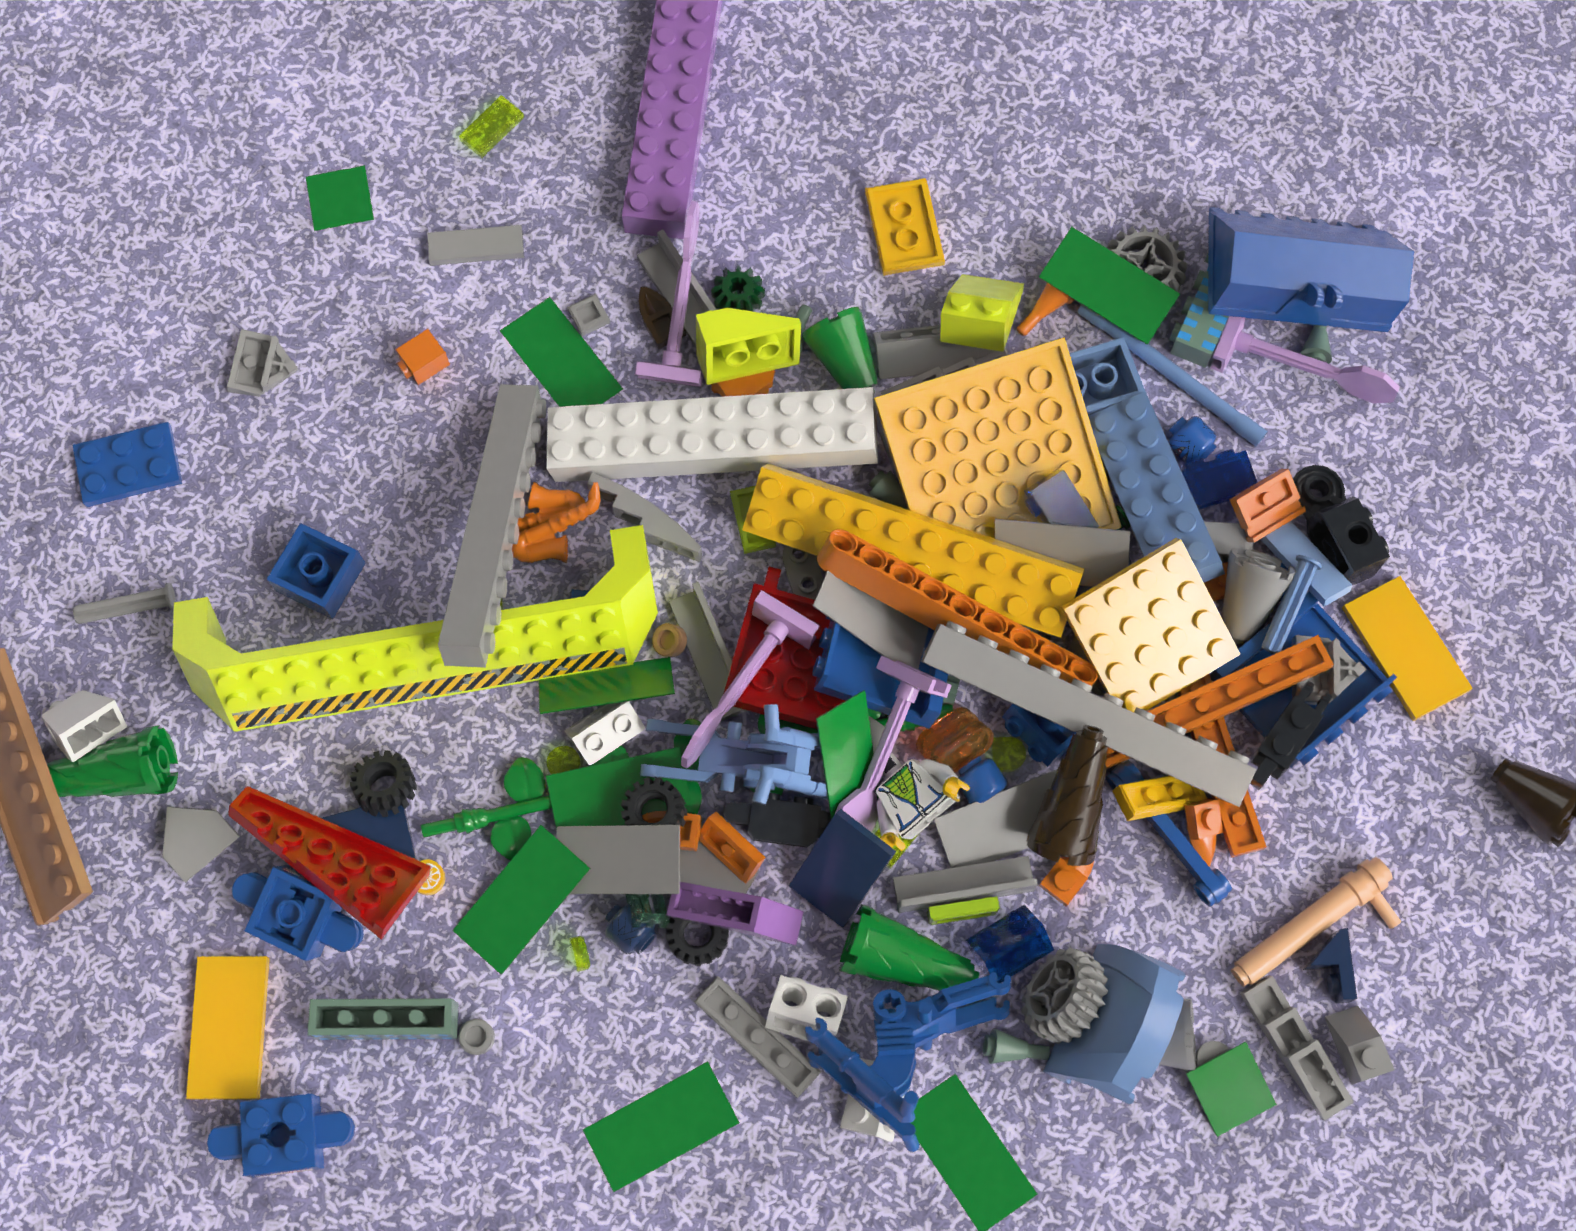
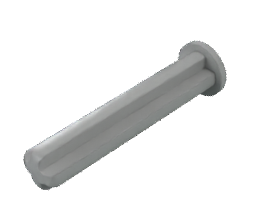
M166 583L165 588L77 605L73 608L74 619L76 623L82 624L167 606L170 609H174V602H176L175 591L171 583Z

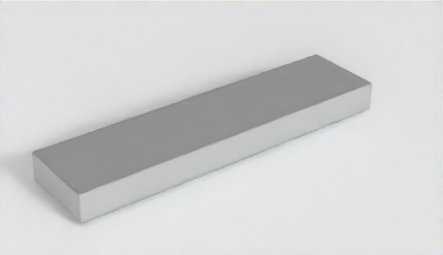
M719 976L694 1001L697 1006L797 1099L821 1073L819 1069L813 1068L809 1064L808 1058L781 1033L765 1028L766 1020Z

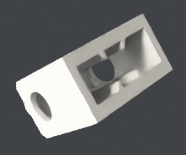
M84 690L78 691L64 701H55L51 704L49 710L42 715V719L53 741L71 762L81 758L128 727L114 699Z

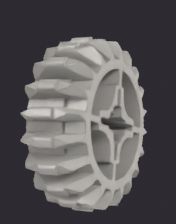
M1143 225L1140 232H1137L1131 226L1127 234L1120 231L1117 234L1116 240L1111 239L1109 241L1107 249L1142 269L1141 265H1143L1144 260L1147 259V269L1144 272L1179 293L1180 285L1184 283L1186 278L1187 262L1183 261L1185 251L1178 250L1179 242H1169V232L1161 236L1158 234V227L1153 229L1152 232H1147L1146 226ZM1143 249V250L1140 251V252H1133V251H1132V250ZM1155 254L1161 257L1162 260L1158 259Z
M1071 947L1066 951L1059 949L1055 955L1049 954L1047 961L1039 963L1038 971L1035 974H1031L1032 980L1030 984L1024 986L1027 989V994L1021 999L1025 1003L1021 1010L1025 1015L1024 1022L1029 1025V1028L1037 1036L1050 1042L1059 1044L1064 1041L1069 1043L1073 1036L1080 1038L1084 1028H1091L1090 1022L1093 1018H1099L1097 1015L1099 1007L1105 1005L1102 997L1108 993V990L1104 987L1108 978L1103 974L1104 968L1100 966L1099 962L1094 960L1093 956Z

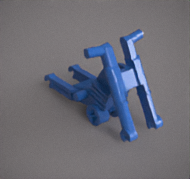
M992 972L990 975L942 989L937 994L916 1002L906 1001L905 997L896 990L886 989L879 992L873 1000L877 1055L870 1067L859 1058L860 1055L856 1051L852 1052L827 1029V1023L824 1019L818 1017L815 1019L818 1031H814L812 1027L807 1026L805 1034L807 1040L818 1047L820 1056H816L814 1052L810 1051L807 1054L808 1062L813 1068H821L841 1086V1091L852 1096L880 1123L887 1125L902 1139L909 1152H916L920 1144L915 1134L916 1129L910 1122L915 1120L914 1111L919 1096L914 1091H908L916 1067V1048L920 1047V1049L927 1051L932 1048L933 1039L944 1033L950 1034L994 1019L1003 1020L1007 1018L1010 1013V1002L1005 1000L1003 1007L997 1008L996 998L991 996L1007 994L1011 989V977L1006 975L1003 983H997V973ZM991 997V998L988 999V1000H984V1001H981V1002H978V1003H975V1004H971V1005H968V1006H965V1007L956 1009L957 1007H960V1006H963V1005H966V1004H969V1003H973V1002H976V1001H979V1000H982V999ZM891 1003L893 1008L884 1009L885 1004Z

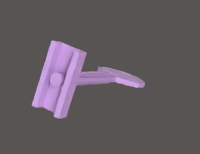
M691 201L686 218L683 262L678 272L667 350L663 351L662 364L637 362L635 375H638L640 379L702 387L703 373L700 370L681 367L682 353H680L692 276L691 262L696 248L699 228L700 206L696 201Z
M1229 316L1213 355L1214 360L1211 369L1221 373L1224 372L1234 350L1246 354L1251 352L1324 378L1337 380L1338 384L1350 395L1373 404L1394 402L1400 388L1384 372L1366 366L1339 369L1329 363L1255 339L1254 335L1242 332L1245 318Z
M761 590L754 600L752 615L769 625L764 632L765 637L723 694L718 707L706 716L693 734L682 755L681 766L687 769L698 759L710 742L723 715L732 709L775 646L780 645L787 636L809 650L816 640L814 634L819 629L818 624Z
M882 655L876 668L900 681L895 694L897 699L861 788H857L840 802L836 810L837 812L842 809L871 832H873L878 820L877 795L874 791L880 781L911 703L915 702L919 691L947 698L952 686L901 661H894Z

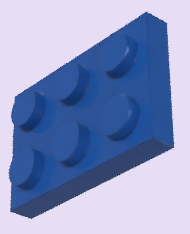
M169 422L73 445L82 501L86 507L183 484L172 427Z

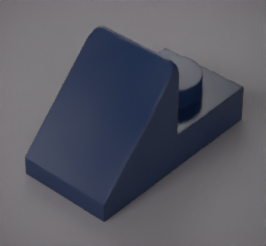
M1341 928L1333 933L1303 969H1331V974L1327 975V988L1329 994L1334 995L1335 1004L1350 1003L1357 999L1348 928Z

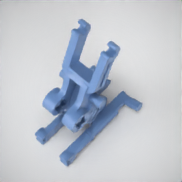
M774 704L764 705L765 734L750 733L747 740H740L742 723L728 722L726 738H721L715 730L710 742L700 754L698 770L641 764L640 776L709 783L718 774H722L720 791L726 792L734 791L735 776L743 777V787L756 789L752 801L766 804L770 790H775V786L801 792L805 795L822 797L821 799L828 800L826 784L810 781L811 776L808 775L811 750H814V748L821 750L819 734L808 733L789 727L780 729L778 705ZM647 719L646 731L692 737L699 726Z

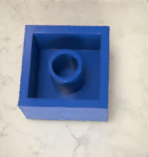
M300 523L267 577V581L276 592L334 619L366 563L358 550Z

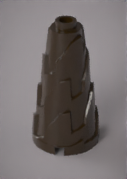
M1084 725L1082 730L1079 729L1076 734H1073L1066 755L1060 761L1051 788L1046 790L1038 815L1029 830L1026 840L1027 846L1033 852L1046 859L1059 862L1060 856L1069 857L1067 865L1086 866L1094 862L1103 808L1102 791L1107 769L1105 765L1108 749L1106 745L1107 737L1103 736L1104 731L1102 729Z

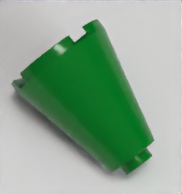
M859 307L842 310L837 313V317L830 320L827 317L803 332L804 342L842 389L874 388L878 385L863 314Z

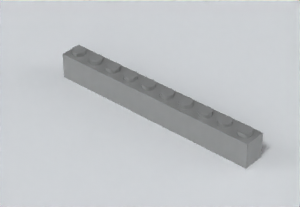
M500 384L438 642L444 666L486 667L488 655L494 653L495 634L493 632L495 625L499 626L501 622L500 601L501 598H505L507 595L506 573L511 571L513 567L512 546L517 544L519 540V526L517 523L519 518H523L525 512L523 496L524 492H529L530 489L529 469L535 466L536 452L534 446L535 442L539 443L541 439L540 419L546 416V400L541 399L538 385Z
M948 621L946 626L942 624L937 625L921 662L1075 733L1079 729L1082 730L1084 725L1098 727L1104 731L1103 736L1107 737L1106 745L1108 748L1240 807L1257 770L1247 765L1249 758L1230 750L1228 756L1216 751L1218 744L1201 736L1198 737L1197 741L1184 736L1187 731L1186 729L1171 722H1167L1165 727L1153 722L1155 715L1136 707L1135 711L1131 712L1122 707L1123 700L1108 693H1105L1103 698L1090 693L1092 686L1074 678L1070 684L1060 679L1061 672L1044 664H1042L1040 669L1027 664L1030 658L1017 651L1011 650L1009 655L996 650L998 643L981 635H979L978 640L972 639L965 635L967 629L956 623Z

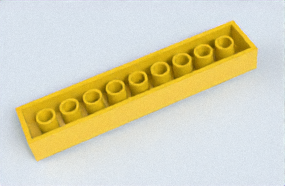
M772 464L761 467L742 529L748 533L817 556L833 530H846L1014 622L1060 638L1067 622L1060 607L1075 598L1085 569Z

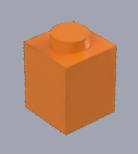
M426 329L396 349L400 361L396 363L406 379L412 376L418 385L450 365L446 352L429 329Z

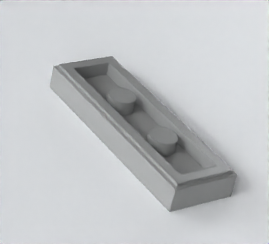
M522 225L427 233L430 266L524 258Z

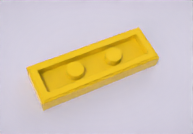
M1171 776L1118 785L1112 791L1127 821L1185 810L1184 805L1207 799L1204 791Z

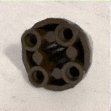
M1508 758L1504 759L1494 771L1490 780L1496 783L1498 791L1547 845L1553 843L1559 847L1570 834L1571 822L1576 818V783L1517 760L1512 762Z

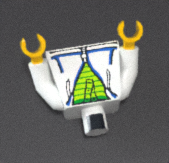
M891 753L883 771L887 780L876 789L879 797L876 805L881 832L880 839L891 848L896 845L901 851L904 850L905 844L899 838V835L904 839H913L933 822L934 818L941 815L954 802L958 803L960 801V796L957 793L958 790L963 788L968 791L970 789L969 785L961 781L948 765L930 759L922 761L910 759L902 765L896 756Z

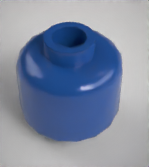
M978 756L958 770L960 774L958 778L970 787L968 791L960 788L969 804L974 802L983 803L1007 786L1005 776L990 758L982 760Z

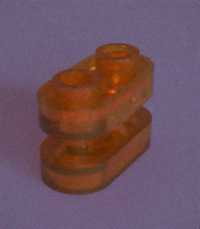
M959 707L932 724L929 729L923 730L917 738L916 749L925 759L948 765L956 773L972 760L988 751L993 743L994 734L987 725L979 721L978 717L966 707Z

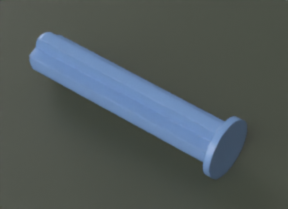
M1296 556V561H1298L1295 568L1296 573L1283 595L1262 643V648L1270 653L1276 654L1281 652L1315 572L1322 568L1321 563L1307 556Z

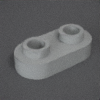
M786 545L783 549L782 557L792 594L815 600L823 582L817 556L802 551L805 556L797 559L793 556V553L802 550ZM804 581H811L814 586L811 589H805L802 583Z

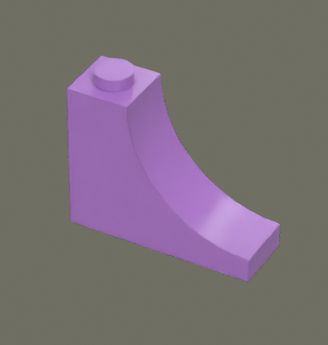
M680 882V894H671L666 915L725 928L770 941L796 945L804 911L761 896Z

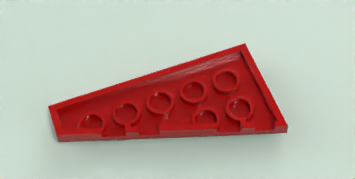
M246 786L229 805L228 816L381 940L430 875V865L249 786Z

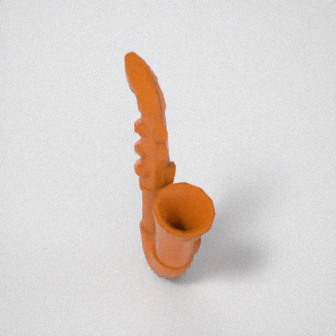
M593 482L592 488L588 493L587 502L548 519L547 522L521 531L518 543L512 546L513 557L520 562L527 563L547 559H556L567 563V535L556 538L555 534L565 531L569 525L574 526L579 521H584L588 515H592L599 509L600 490L598 482Z
M533 482L528 509L539 508V512L536 514L534 512L525 514V517L519 518L517 523L519 532L547 522L548 519L585 503V499L578 492L571 491L570 489H547L540 486L537 482Z

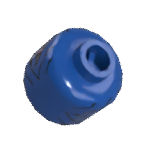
M1193 416L1187 421L1181 417L1168 430L1172 434L1168 440L1171 450L1186 464L1193 462L1200 464L1217 447L1214 444L1216 440L1215 432L1198 416Z

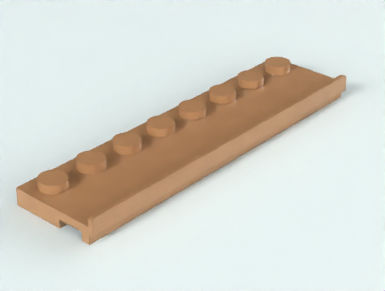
M0 648V825L35 924L39 926L59 920L61 913L73 909L92 894L93 890L5 648Z

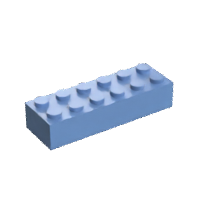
M1144 391L1089 415L1100 457L1143 556L1148 555L1177 537L1182 540L1203 583L1225 574L1219 554L1146 392Z

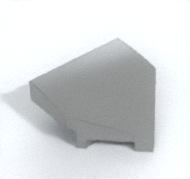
M241 329L227 384V392L259 397L298 371V367L280 345L276 335L270 336Z
M1295 635L1292 638V646L1310 639L1312 636ZM1320 637L1334 666L1293 685L1292 699L1294 696L1297 697L1309 680L1315 685L1310 696L1304 700L1306 704L1316 705L1321 696L1325 695L1326 692L1333 696L1332 701L1367 670L1360 662L1356 663L1340 646V641L1337 638L1331 641L1329 638Z
M167 806L162 857L186 883L240 836L217 810Z

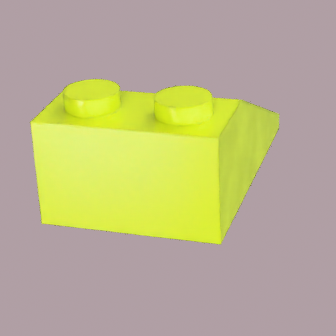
M962 274L948 291L941 311L940 342L1004 352L1022 296L1024 283Z
M732 308L710 310L705 313L696 314V356L707 385L794 366L800 362L801 322L799 318Z

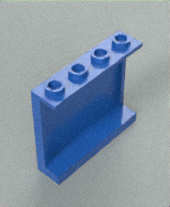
M1310 591L1304 597L1281 651L1292 647V638L1295 635L1312 637L1319 635V637L1329 638L1331 641L1337 638L1340 641V646L1356 663L1360 662L1367 670L1327 705L1322 713L1324 715L1290 765L1291 768L1299 761L1303 766L1319 754L1315 747L1321 742L1325 741L1329 745L1344 732L1340 726L1346 721L1350 720L1354 724L1368 712L1365 705L1374 699L1377 704L1393 691L1389 685L1397 678L1395 674L1387 678L1318 604L1319 601ZM1271 623L1238 649L1240 652L1239 656L1214 670L1210 675L1211 680L1214 682L1274 655L1262 648V643ZM1292 686L1239 709L1264 738L1292 700ZM1308 704L1309 706H1311V707L1314 708V709H1315V707L1317 706V705Z
M825 616V619L830 620L828 628H824L819 641V647L823 648L822 657H817L812 671V676L817 677L814 690L845 701L865 690L867 707L890 715L897 699L895 694L900 681L876 668L881 654L828 616ZM928 628L921 660L935 631L931 628ZM920 660L918 670L947 683V673L929 666ZM919 691L915 702L911 703L904 721L929 729L941 714L944 697Z

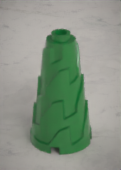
M160 725L144 728L140 732L106 741V744L97 746L74 762H71L67 757L48 762L47 766L58 796L89 797L106 795L117 797L139 794L160 795L172 792L177 784L178 772L170 773V764H178V759L170 735L165 728L158 729Z
M861 904L856 912V915L861 916L859 923L852 921L840 958V962L843 964L840 965L839 971L846 974H858L876 980L897 982L912 987H926L938 991L979 978V972L975 971V965L971 963L970 959L943 948L928 937L915 932L892 918L876 912L872 907Z

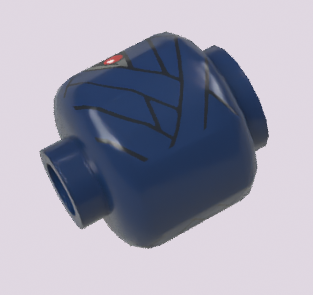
M628 903L623 907L617 904L605 917V921L608 922L605 929L606 938L625 954H632L634 952L641 954L657 935L654 931L656 925L654 918L636 903Z

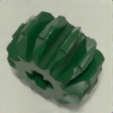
M739 265L735 267V272H731L725 267L723 277H715V286L711 289V297L715 299L714 307L716 310L732 308L753 312V309H761V299L765 297V289L761 286L762 278L760 276H753L751 267L745 272H741Z

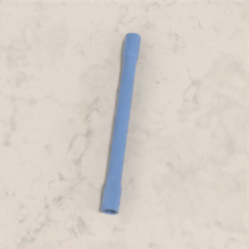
M1080 306L1078 314L1098 329L1104 330L1114 339L1124 337L1130 351L1229 424L1236 433L1256 447L1268 432L1247 415L1237 411L1151 345L1143 343L1086 306Z

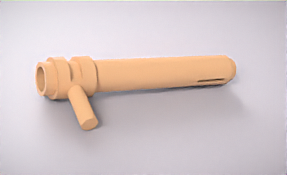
M1377 857L1371 860L1365 859L1357 865V871H1350L1340 878V883L1234 962L1235 967L1231 969V972L1235 979L1242 986L1247 984L1253 985L1356 906H1364L1369 901L1389 929L1399 925L1401 920L1381 894L1388 887V882L1393 878L1388 867Z

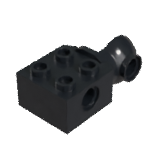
M1320 465L1304 467L1296 473L1293 481L1300 495L1299 502L1301 507H1305L1306 510L1303 515L1306 519L1307 535L1311 542L1346 577L1352 586L1372 578L1388 560L1390 555L1386 540L1381 535H1378L1373 526V517L1369 509L1363 507L1360 500L1356 497L1346 498L1343 481L1335 471ZM1310 489H1317L1322 494V497L1313 496Z

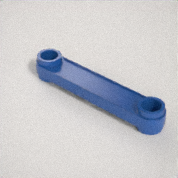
M1129 760L1117 765L1106 776V780L1112 790L1118 785L1144 780L1138 768ZM1167 814L1146 817L1196 879L1197 882L1193 884L1194 891L1207 906L1211 907L1214 904H1218L1228 896V893L1232 891V886L1227 878L1218 869H1210Z

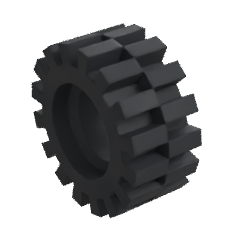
M384 750V756H381L379 751L373 752V759H369L366 755L362 758L365 764L361 765L357 762L354 766L357 773L351 772L350 775L352 780L350 787L359 806L366 813L369 811L372 816L376 817L379 811L382 817H388L389 810H392L394 815L400 813L397 807L400 805L404 809L408 807L407 798L413 800L415 797L413 790H417L416 779L408 761L405 758L402 759L401 754L397 752L392 755L389 750ZM394 776L396 778L394 784L386 790H371L374 782L382 777Z
M649 777L644 778L643 784L640 785L637 781L633 784L635 789L632 792L628 789L625 793L628 798L626 801L622 800L621 806L624 808V811H621V815L625 820L626 826L680 825L684 827L686 821L683 818L687 816L686 803L677 788L669 781L663 782L658 777H655V781H651ZM651 799H661L667 806L664 818L656 823L646 822L642 817L643 806Z
M669 916L670 920L666 924V939L670 950L683 963L688 965L690 963L695 966H701L704 963L710 964L713 962L712 960L719 958L723 950L726 949L729 929L709 925L711 937L708 942L702 946H693L684 938V930L692 921Z

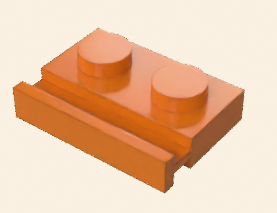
M1281 468L1229 499L1241 528L1245 529L1247 542H1257L1306 512L1305 507H1301L1299 502L1300 495L1289 469Z

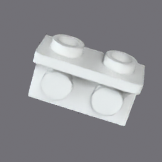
M625 701L602 705L566 729L565 733L578 748L585 761L592 765L642 732L645 726L630 702Z

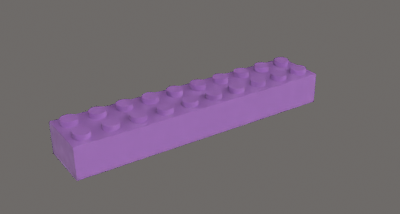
M657 0L622 211L624 233L658 236L657 232L663 229L669 238L684 239L687 213L693 199L723 0Z

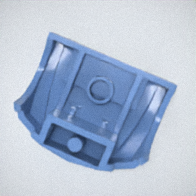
M1097 944L1093 957L1104 968L1103 974L1108 978L1107 983L1104 985L1108 993L1102 997L1105 1005L1099 1007L1097 1012L1099 1018H1093L1090 1022L1091 1028H1084L1080 1038L1073 1036L1069 1043L1062 1041L1059 1044H1054L1043 1072L1070 1085L1071 1080L1077 1081L1107 1093L1127 1104H1132L1135 1099V1095L1132 1092L1141 1077L1152 1078L1172 1038L1184 1001L1183 997L1177 993L1179 981L1182 982L1186 974L1158 959L1122 946Z

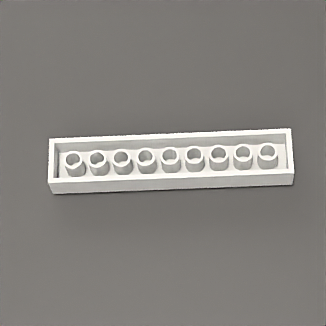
M873 387L550 407L548 408L546 469L555 482L588 481L592 472L607 479L759 471L762 466L767 464L784 469L878 464L877 409L874 401Z

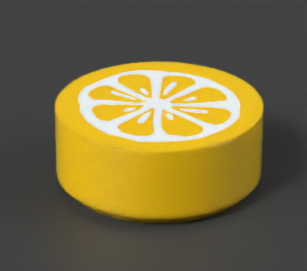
M429 859L421 860V862L430 865L431 870L429 877L418 890V893L422 895L436 894L444 886L445 872L437 862Z

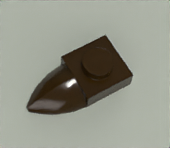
M642 286L639 292V310L643 324L659 350L668 344L673 308L660 293ZM683 328L682 338L686 336L685 328Z

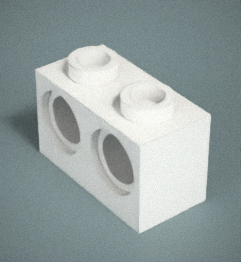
M781 975L768 1012L765 1028L808 1041L805 1028L810 1026L812 1030L818 1031L815 1019L819 1017L826 1021L827 1029L836 1037L848 996L840 994L833 988H821L808 984L798 977L789 978ZM792 1001L796 1003L797 1006H789L784 1002ZM821 1011L827 1012V1013H829L831 1016H830V1017H824V1016H821L818 1012H821Z

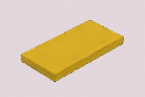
M1401 576L1354 599L1342 607L1343 612L1381 672L1387 678L1393 674L1397 676L1390 686L1412 721L1425 716L1473 689Z
M197 956L186 1099L260 1100L269 957Z

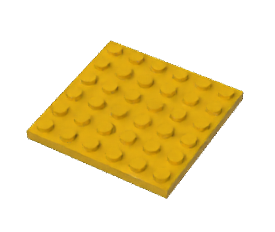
M1065 337L874 398L908 510L995 538V518L1113 530L1122 528Z

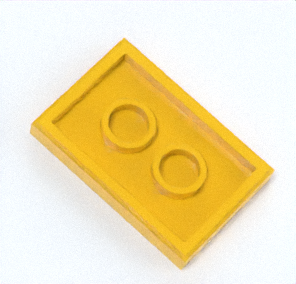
M926 178L865 188L883 276L945 265Z

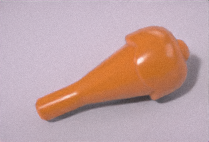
M1046 283L1033 310L1017 326V332L1022 336H1026L1041 319L1064 304H1071L1074 299Z

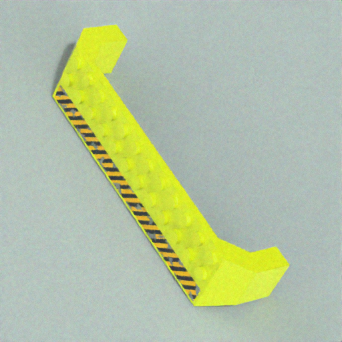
M643 525L610 530L615 565L585 596L501 610L500 625H495L493 632L495 634V650L493 654L488 655L486 667L444 666L438 647L444 620L239 653L226 645V637L208 597L174 602L172 650L191 690L234 732L539 681L540 679L633 665L658 614L644 528Z

